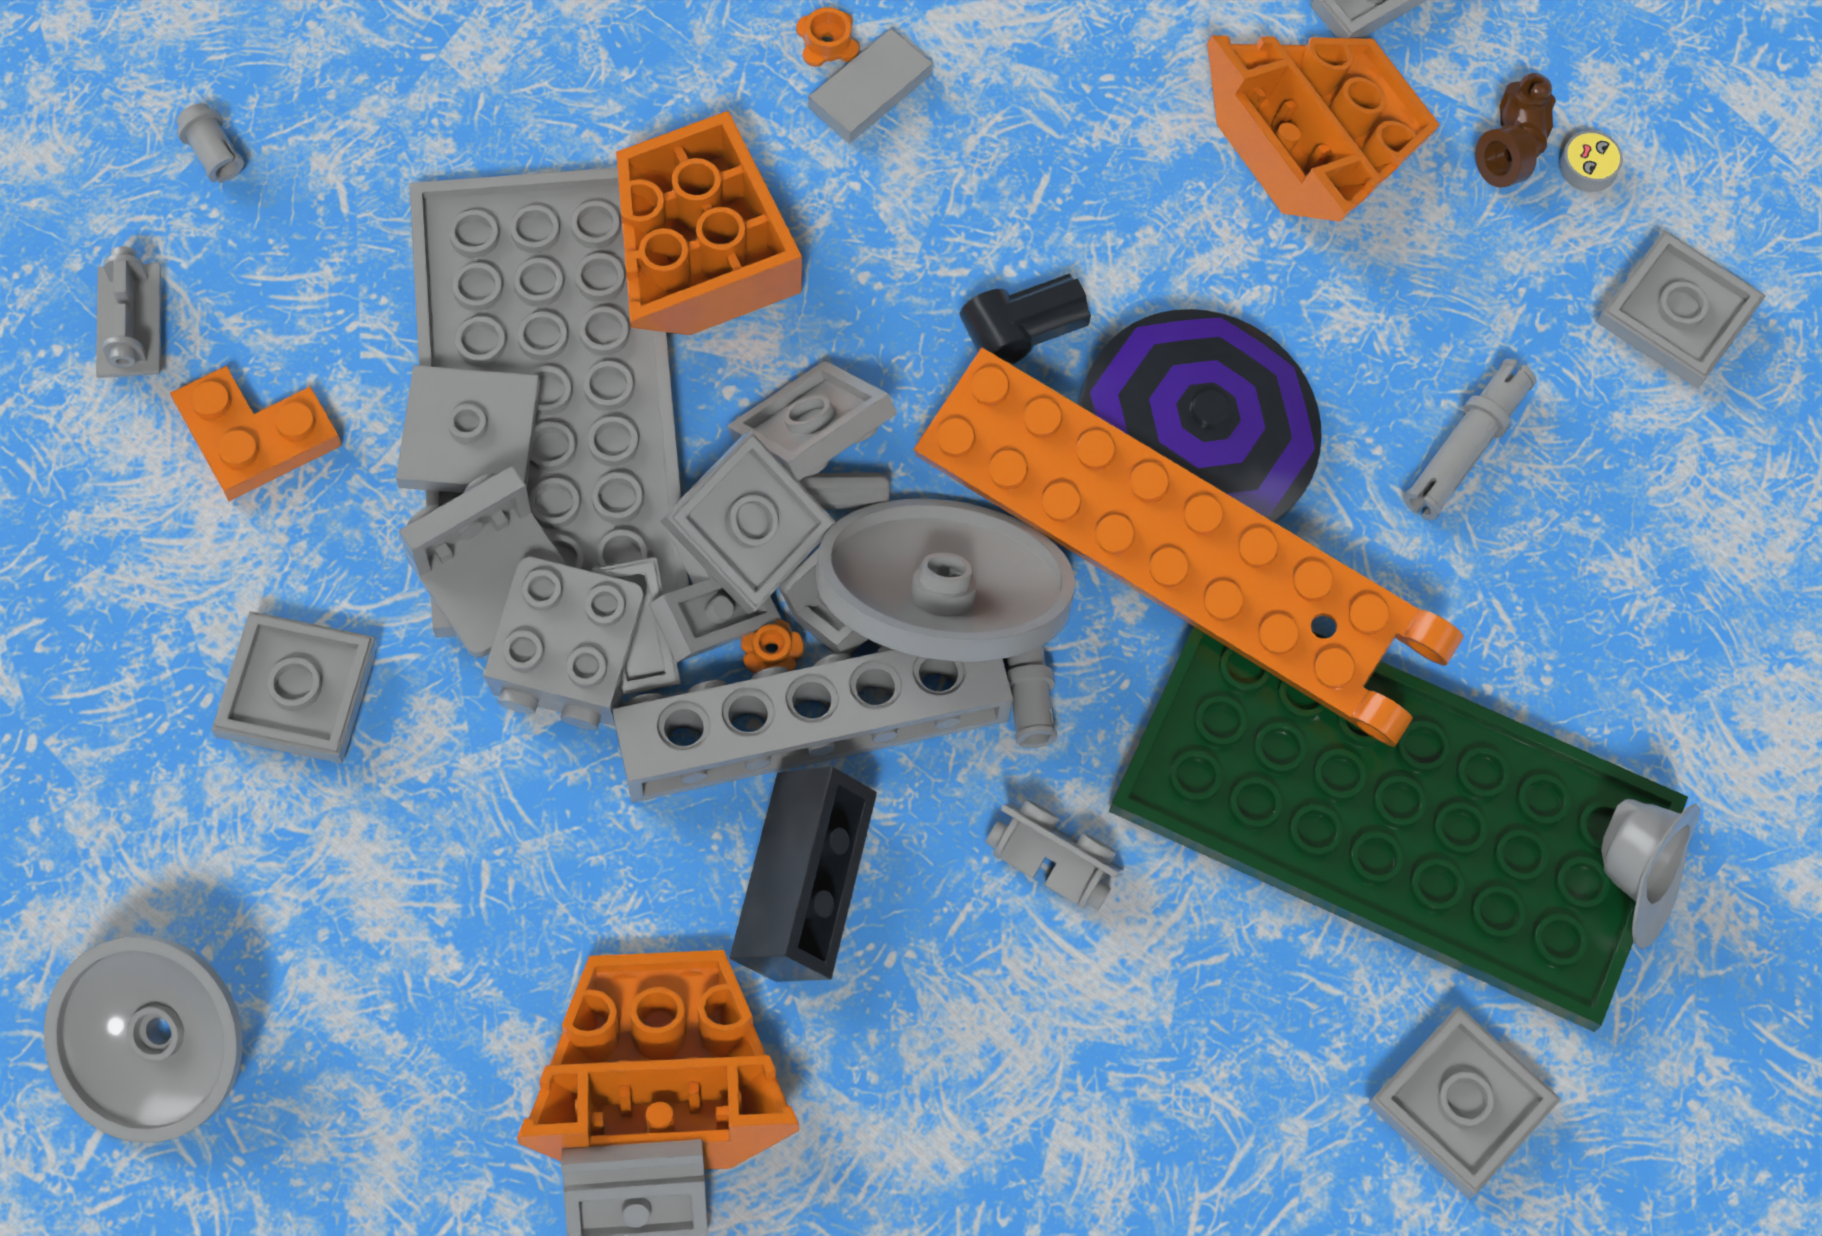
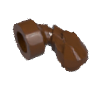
M1527 74L1521 81L1511 82L1506 86L1500 103V123L1502 127L1485 132L1477 143L1475 157L1478 170L1482 177L1492 186L1504 188L1527 180L1534 172L1537 157L1544 153L1547 148V139L1553 128V108L1556 100L1551 93V82L1541 74Z

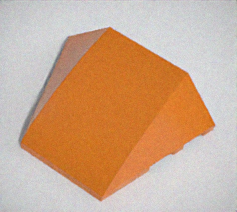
M1212 35L1207 43L1217 126L1282 214L1341 222L1428 140L1440 126L1374 39L1311 37L1307 45H1281L1275 37L1261 36L1257 44H1230L1229 36Z
M724 950L589 956L563 1020L561 1038L550 1065H545L539 1080V1093L529 1118H524L517 1140L518 1144L561 1162L562 1149L702 1139L704 1170L731 1169L798 1132L799 1122L792 1106L787 1104L776 1078L774 1064L770 1055L765 1053L753 1025V1016Z

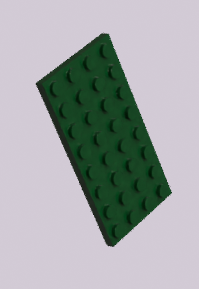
M1193 627L1109 809L1110 813L1590 1031L1595 1032L1602 1026L1633 944L1632 926L1636 902L1615 885L1604 871L1601 852L1604 835L1617 805L1626 799L1636 800L1644 804H1653L1681 814L1688 796L1384 662H1380L1364 688L1391 699L1413 717L1396 746H1389L1371 737L1348 720L1201 630ZM1313 632V634L1319 638H1327L1316 632Z

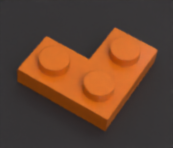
M225 366L170 393L177 410L228 502L342 446L339 435L311 387L254 414L228 367Z

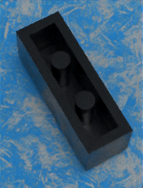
M833 766L777 772L729 959L775 982L832 980L877 795L876 791Z

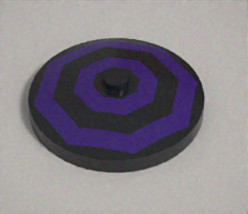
M1180 309L1160 312L1132 323L1114 336L1100 351L1086 375L1077 402L1079 406L1275 523H1278L1292 509L1306 491L1318 465L1322 440L1321 419L1314 393L1307 378L1289 353L1270 336L1247 322L1223 313L1198 309Z

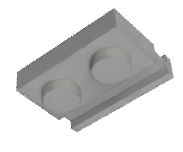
M702 1139L562 1149L561 1169L564 1183L563 1192L567 1236H708Z

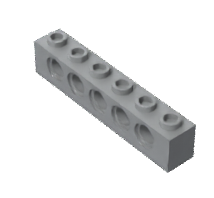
M882 646L878 649L877 653L855 658L843 653L829 655L818 660L813 667L789 671L785 667L767 668L754 674L751 680L728 685L720 680L705 681L691 687L688 693L663 698L659 694L639 695L629 699L624 704V707L612 710L631 803L1005 723L1009 721L1013 696L1002 659L979 662L944 661L910 655ZM931 674H940L950 679L953 686L945 691H933L924 686L921 680ZM877 687L885 690L891 696V699L880 705H871L864 702L858 694L864 689ZM813 700L824 704L828 712L819 718L810 719L798 714L795 708L805 701ZM754 714L762 718L765 724L754 732H742L736 729L732 722L741 715ZM682 727L693 728L702 735L697 742L688 746L676 745L668 739L673 731Z

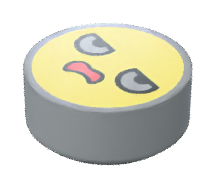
M1583 131L1574 135L1566 144L1560 158V170L1565 180L1573 187L1586 192L1601 191L1608 188L1614 182L1622 167L1623 154L1619 145L1610 136L1598 131Z

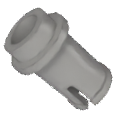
M204 103L194 104L183 110L177 117V124L179 126L177 136L182 143L192 147L206 170L209 180L214 183L218 180L219 183H222L238 175L244 167V161L237 154L221 128L223 125L221 114Z

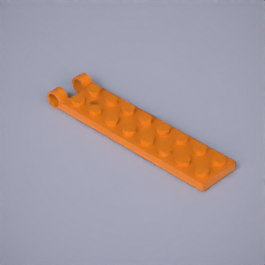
M982 347L913 449L916 457L1348 720L1371 737L1389 746H1396L1413 717L1391 699L1377 692L1367 690L1364 687L1395 638L1421 656L1443 666L1448 664L1464 639L1462 632L1447 620L1432 612L1416 608ZM1320 616L1331 618L1336 624V632L1331 637L1325 639L1315 636L1311 630V624L1314 619Z

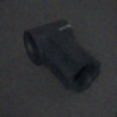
M1070 273L1011 295L1005 289H993L983 292L969 300L959 313L977 353L982 347L1011 364H1015L1025 358L1031 352L1034 345L1089 326L1091 318L1084 289L1078 278L1074 279Z

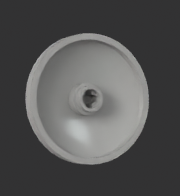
M940 499L887 501L849 513L838 520L825 533L820 543L816 568V584L823 602L850 629L890 649L923 658L944 661H992L1021 655L1046 644L1063 629L1068 621L1075 589L1074 572L1070 562L1059 547L1044 534L1004 513L969 503Z

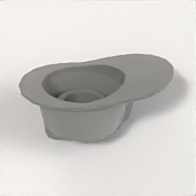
M1626 799L1617 805L1604 835L1601 849L1604 871L1615 885L1636 902L1632 936L1634 944L1641 949L1650 946L1660 935L1675 904L1682 879L1688 844L1699 820L1700 808L1696 804L1688 806L1679 814L1653 804H1644L1636 800Z

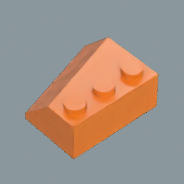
M729 111L616 151L631 328L692 335L802 293V255Z

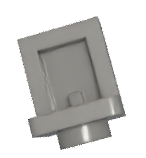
M817 549L779 586V590L799 625L836 654L851 655L867 638L841 622L823 602L816 584L819 551Z

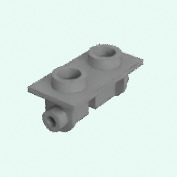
M126 246L115 247L111 250V256L105 259L104 266L98 267L97 378L160 374L161 265L160 263L143 264L136 257V251L133 248Z
M1026 799L1022 807L1014 803L1004 804L1001 811L1010 815L1013 819L1009 826L998 821L988 835L985 843L995 849L993 856L1004 860L1032 878L1037 874L1045 858L1050 859L1056 865L1044 885L1074 902L1082 909H1085L1088 904L1099 910L1111 891V887L1101 882L1105 874L1107 873L1116 878L1124 871L1123 868L1111 862L1117 852L1086 833H1082L1078 841L1059 831L1055 827L1060 818L1033 801Z

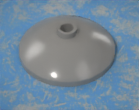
M150 935L119 937L99 944L80 955L63 972L56 983L47 1005L44 1020L46 1058L53 1079L63 1097L89 1124L106 1134L126 1141L139 1143L162 1142L177 1138L202 1125L226 1101L239 1073L243 1047L242 1029L239 1014L231 993L217 972L202 957L184 945L162 937ZM160 1018L164 1019L170 1027V1039L164 1037L159 1030L158 1023Z

